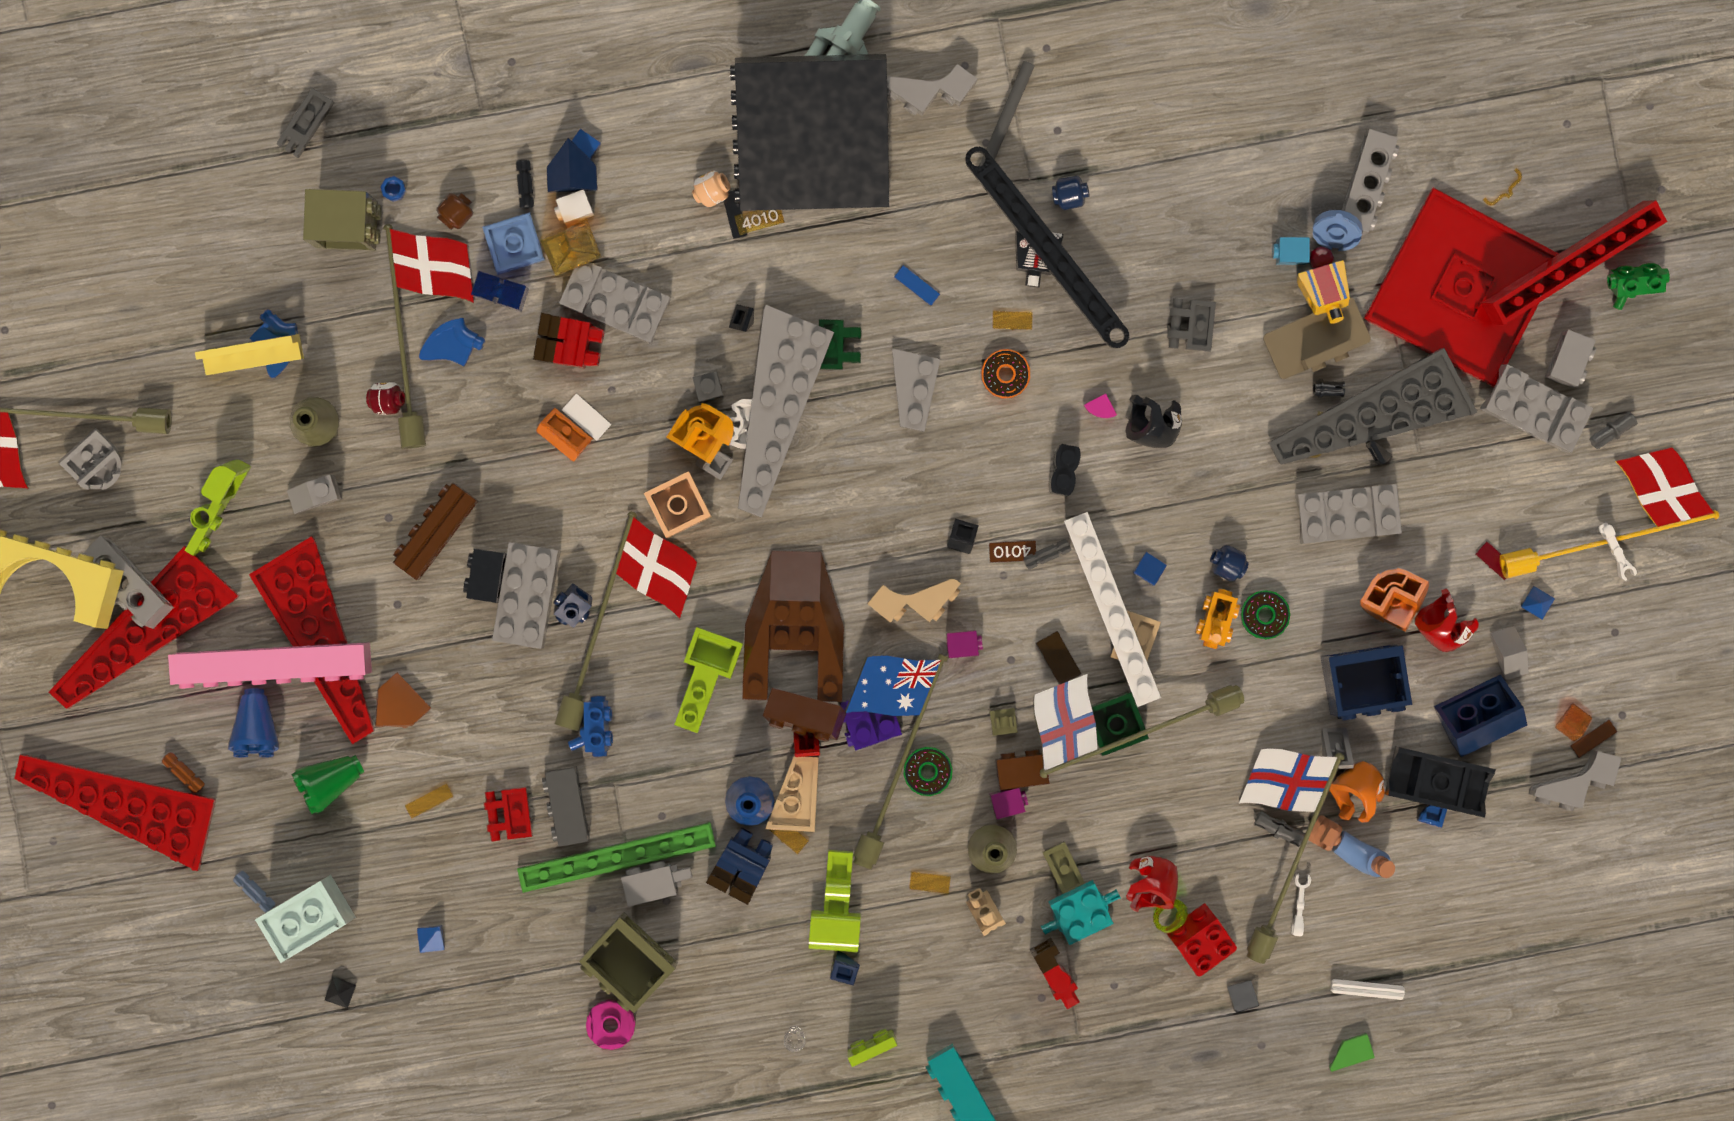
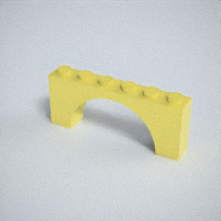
M0 529V594L8 578L18 568L32 561L47 560L60 568L71 583L75 596V616L73 621L95 628L108 629L123 570L116 569V564L109 561L101 560L100 564L93 562L94 557L79 553L78 557L72 556V551L65 548L57 547L56 551L49 549L50 544L41 541H35V544L28 543V537L14 534L13 538L6 536L7 531Z

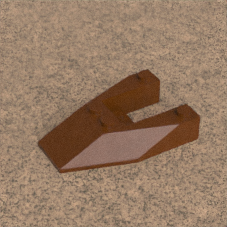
M771 551L745 623L742 699L768 700L769 650L818 651L817 700L842 702L844 625L822 553Z

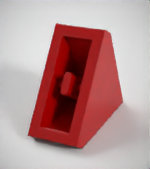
M793 732L795 757L820 755L819 739L814 737L815 734L806 732V735H800Z

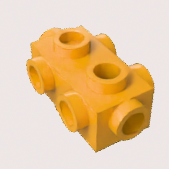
M1219 588L1218 593L1212 592L1211 596L1206 595L1202 607L1203 610H1206L1204 620L1199 619L1196 627V633L1200 634L1198 639L1204 641L1203 646L1217 649L1218 645L1225 646L1226 642H1230L1233 634V628H1230L1233 618H1237L1240 605L1237 604L1238 598L1232 597L1233 592ZM1219 602L1224 604V610L1221 612L1216 610V605Z

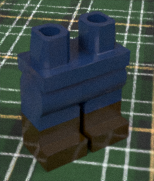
M741 828L735 837H731L706 883L726 893L738 870L740 873L728 895L748 905L770 862L771 857L769 856L773 844L765 839H761L757 848L754 849L747 845L753 833Z

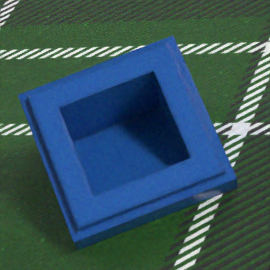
M1145 552L1133 573L1152 586H1155L1167 565L1148 552Z

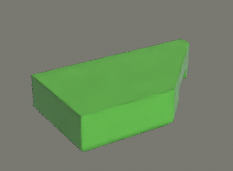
M1364 1033L1342 1040L1334 1060L1329 1065L1330 1071L1333 1072L1375 1058L1368 1035Z

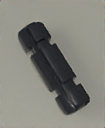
M525 159L516 161V171H519V174H517L518 195H521L519 207L529 209L534 207V198L531 197V194H533L532 175L529 174L531 163Z

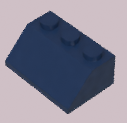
M1501 674L1434 706L1450 742L1460 757L1528 725L1524 707Z

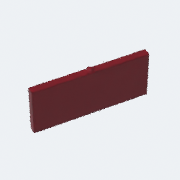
M1486 541L1475 555L1503 580H1506L1500 565V555L1502 554Z

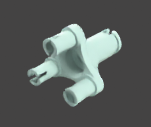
M859 0L858 3L854 4L841 26L837 25L836 27L819 28L814 35L816 38L804 56H822L828 45H832L827 55H844L845 53L848 55L868 54L862 39L876 18L875 14L881 8L871 0Z

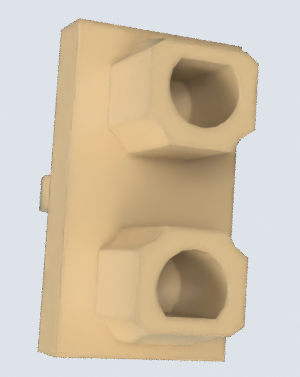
M978 888L967 895L969 900L966 901V904L984 936L991 930H995L998 926L1006 924L987 890L982 892L981 888Z

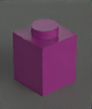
M976 630L946 633L948 658L979 656L978 650H983L982 636L977 635Z
M1012 788L989 793L996 819L1026 812L1024 806L1028 805L1025 790L1020 792V788Z

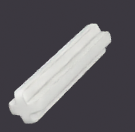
M1333 979L1331 982V991L1338 994L1402 1000L1405 995L1404 987L1399 985Z

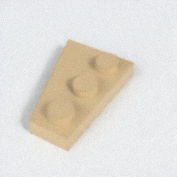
M793 757L765 829L815 832L819 757Z

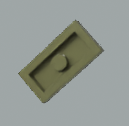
M1065 841L1042 851L1062 894L1085 884Z

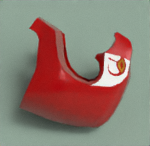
M1446 588L1441 590L1442 595L1437 600L1422 608L1415 617V625L1420 633L1442 652H1450L1466 644L1479 627L1476 618L1471 621L1464 620L1455 623L1457 620V610L1451 594ZM1448 609L1449 615L1445 618L1444 612Z
M1156 856L1134 859L1129 869H1136L1141 875H1147V877L1130 886L1126 898L1131 901V909L1138 912L1142 907L1174 908L1178 889L1177 866L1165 858Z

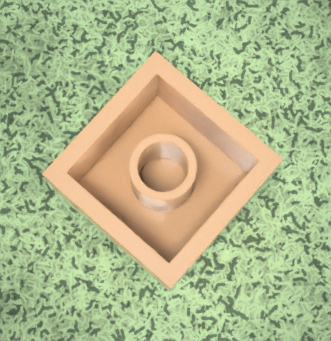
M689 471L644 493L666 538H670L712 517Z

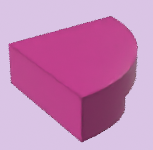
M1106 394L1083 405L1090 414L1099 418L1117 416Z

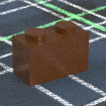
M1040 749L1026 750L1025 755L1015 756V752L1000 754L1001 758L995 759L1000 790L1050 784L1049 775H1047V778L1040 776V770L1043 768V758Z

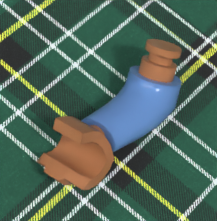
M1322 815L1319 816L1310 834L1309 841L1326 851L1332 849L1346 863L1365 874L1374 877L1381 876L1383 878H1389L1394 874L1395 865L1386 852L1360 841L1346 831H1342V826Z

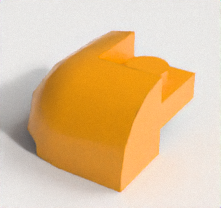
M701 403V405L695 406L690 410L685 409L666 438L711 464L722 444L724 443L729 446L734 431L733 421L712 406Z

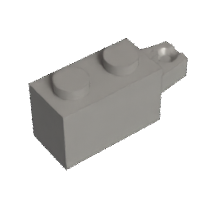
M664 861L650 864V869L641 871L640 867L625 870L626 875H622L621 880L629 907L677 895V887L682 886L681 880L692 878L693 875L691 867L677 869L676 864L671 865L670 863L665 865Z

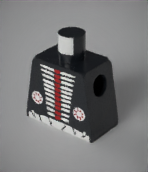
M1015 230L1016 270L1027 272L1025 286L1039 288L1041 274L1051 275V273L1019 232ZM1053 233L1058 241L1062 243L1064 234Z

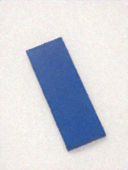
M904 265L894 276L930 306L940 295Z

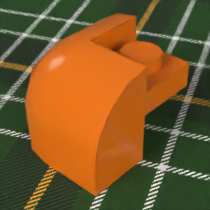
M1400 568L1378 573L1360 601L1361 607L1380 622H1387L1406 632L1425 600L1429 581Z

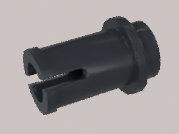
M1320 378L1318 381L1313 382V395H1316L1318 398L1323 396L1344 397L1345 388L1342 389V387H1345V382L1323 381Z

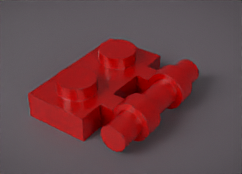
M527 787L501 790L502 800L495 799V791L485 792L486 802L483 803L484 810H487L489 824L486 826L487 832H490L491 842L500 841V831L506 830L507 840L533 836ZM498 808H503L505 822H498Z

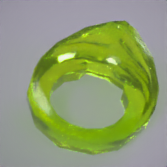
M1179 899L1175 900L1174 907L1178 912L1176 919L1169 926H1162L1160 924L1159 916L1164 909L1157 907L1153 914V922L1156 928L1164 933H1172L1186 922L1188 916L1187 906Z

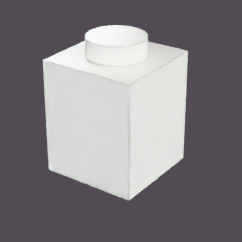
M584 189L556 199L558 206L554 207L559 222L564 220L566 226L594 216Z

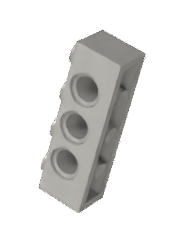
M1372 129L1365 132L1342 206V211L1351 213L1362 223V235H1366L1375 228L1378 216L1374 214L1377 206L1381 207L1385 196L1382 188L1384 183L1389 182L1392 169L1389 168L1391 159H1396L1399 151V145H1396L1398 137ZM1376 153L1381 156V165H1375L1372 162V154ZM1365 177H1370L1374 180V189H1368L1364 185ZM1361 200L1367 204L1368 210L1366 213H1362L1357 209L1358 201Z
M100 535L83 553L94 557L93 562L100 564L101 560L109 561L116 564V569L124 571L116 602L123 609L130 610L133 614L131 616L132 620L140 627L147 626L153 629L174 608L112 540ZM125 579H128V585L123 589L122 583ZM144 596L143 604L138 606L139 598Z

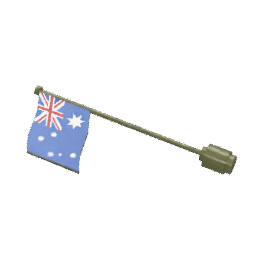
M939 654L936 660H911L887 655L866 657L846 707L845 713L866 711L891 716L918 715L873 833L868 831L867 835L861 834L853 854L855 857L853 863L872 870L873 865L877 864L884 846V842L880 841L882 836L878 835V831L943 663L948 660V657Z

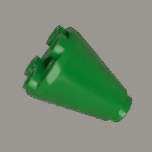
M354 755L352 757L345 756L300 767L291 775L298 791L306 793L303 797L310 813L318 814L360 778L359 775L364 773V770L358 758Z

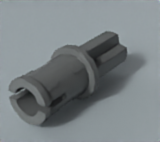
M1627 412L1616 421L1608 422L1605 428L1592 435L1589 439L1591 445L1596 449H1600L1613 439H1620L1621 434L1636 426L1638 422L1631 412Z

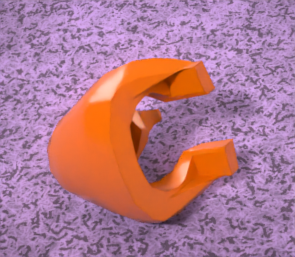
M1364 761L1354 764V768H1348L1332 782L1329 791L1340 808L1338 816L1349 821L1355 812L1354 804L1349 796L1350 792L1362 801L1365 808L1358 820L1364 823L1369 822L1376 811V798L1377 802H1381L1385 794L1384 778L1374 765Z

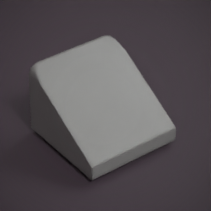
M719 450L711 464L698 458L696 465L721 480L733 459Z

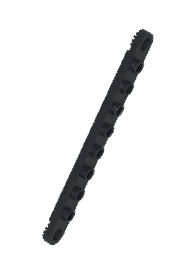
M980 146L971 148L965 157L967 168L1104 342L1114 349L1125 346L1129 340V331L989 152ZM974 153H981L985 158L984 164L974 166L970 159ZM1113 329H1119L1123 332L1124 337L1120 343L1111 341L1110 332Z

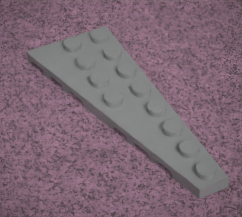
M765 305L763 310L738 509L758 517H762L834 334L830 330L768 305Z

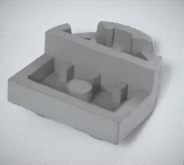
M96 428L59 460V464L77 481V484L87 490L107 489L118 480L121 473V459L118 450Z

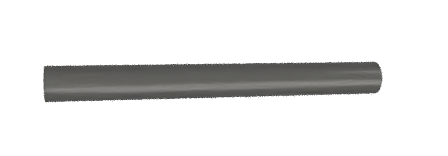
M1027 61L1022 63L986 148L994 160L1035 67ZM984 156L982 157V160H981L979 166H981V165L984 164V162H985Z

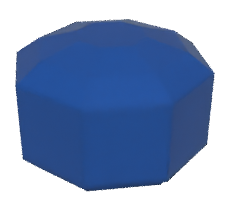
M393 176L385 178L381 185V191L385 198L394 202L402 200L406 193V187L402 180Z

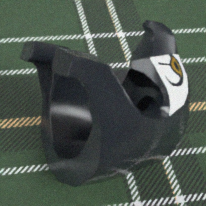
M1132 395L1129 399L1133 405L1125 430L1126 437L1147 447H1170L1176 441L1182 426L1180 404L1173 400L1172 405L1162 415L1161 407L1158 403L1148 397L1143 399L1139 395ZM1147 406L1151 408L1150 421L1145 417Z

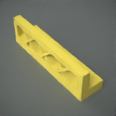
M299 334L195 352L196 360L203 359L206 375L304 359Z

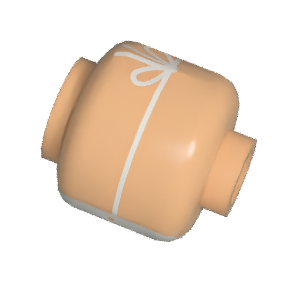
M712 170L695 179L692 194L697 203H702L706 207H712L728 198L731 187L723 173L719 174L717 171Z

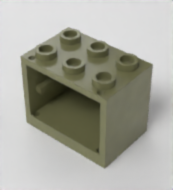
M305 189L303 240L315 248L376 251V244H380L381 232L377 229V220H381L382 215L381 205H378V201L366 191Z
M625 912L617 918L579 961L582 964L580 968L589 977L594 975L600 981L599 986L609 995L612 992L619 999L617 1003L625 1011L631 1010L633 1013L665 981L678 964L669 953Z

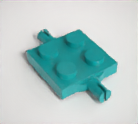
M1091 880L1048 901L1053 911L1054 920L1041 925V928L1045 935L1059 929L1064 934L1068 944L1072 945L1113 925L1114 923L1109 915L1108 904L1121 899L1117 889L1103 896L1098 891L1094 881Z

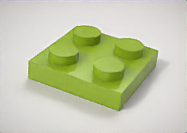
M884 1028L873 1034L874 1038L866 1042L864 1039L852 1043L850 1045L851 1049L848 1050V1060L851 1066L854 1067L896 1047L897 1038L893 1030L887 1031Z

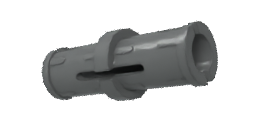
M1262 811L1258 813L1254 822L1255 826L1272 833L1273 837L1277 839L1280 837L1297 847L1301 845L1305 836L1304 832L1286 824V821L1273 818Z

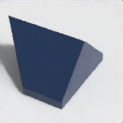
M567 138L547 166L548 193L575 192L583 189L585 191H598L596 164L569 138Z

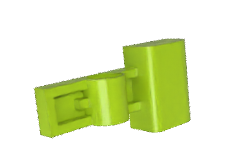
M232 460L211 471L201 489V493L212 502L192 511L190 521L197 529L185 549L186 552L194 556L201 551L205 552L211 543L209 537L212 531H216L223 521L221 515L229 501L238 492L251 468L250 465L241 460ZM202 511L207 512L209 515V522H205L201 518Z
M696 627L684 659L685 663L693 665L695 668L674 725L698 733L718 676L721 675L731 679L743 643Z
M828 850L824 911L811 910L808 949L858 952L861 913H849L852 851Z

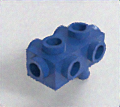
M591 696V701L584 702V727L580 728V737L568 742L572 751L585 745V752H592L593 757L607 756V751L610 750L609 746L613 745V733L609 731V721H612V707L608 706L606 696Z

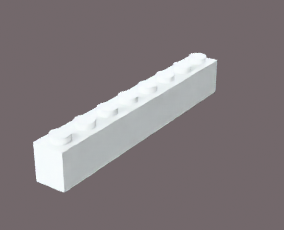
M1088 512L1065 520V525L1137 707L1160 699V693Z

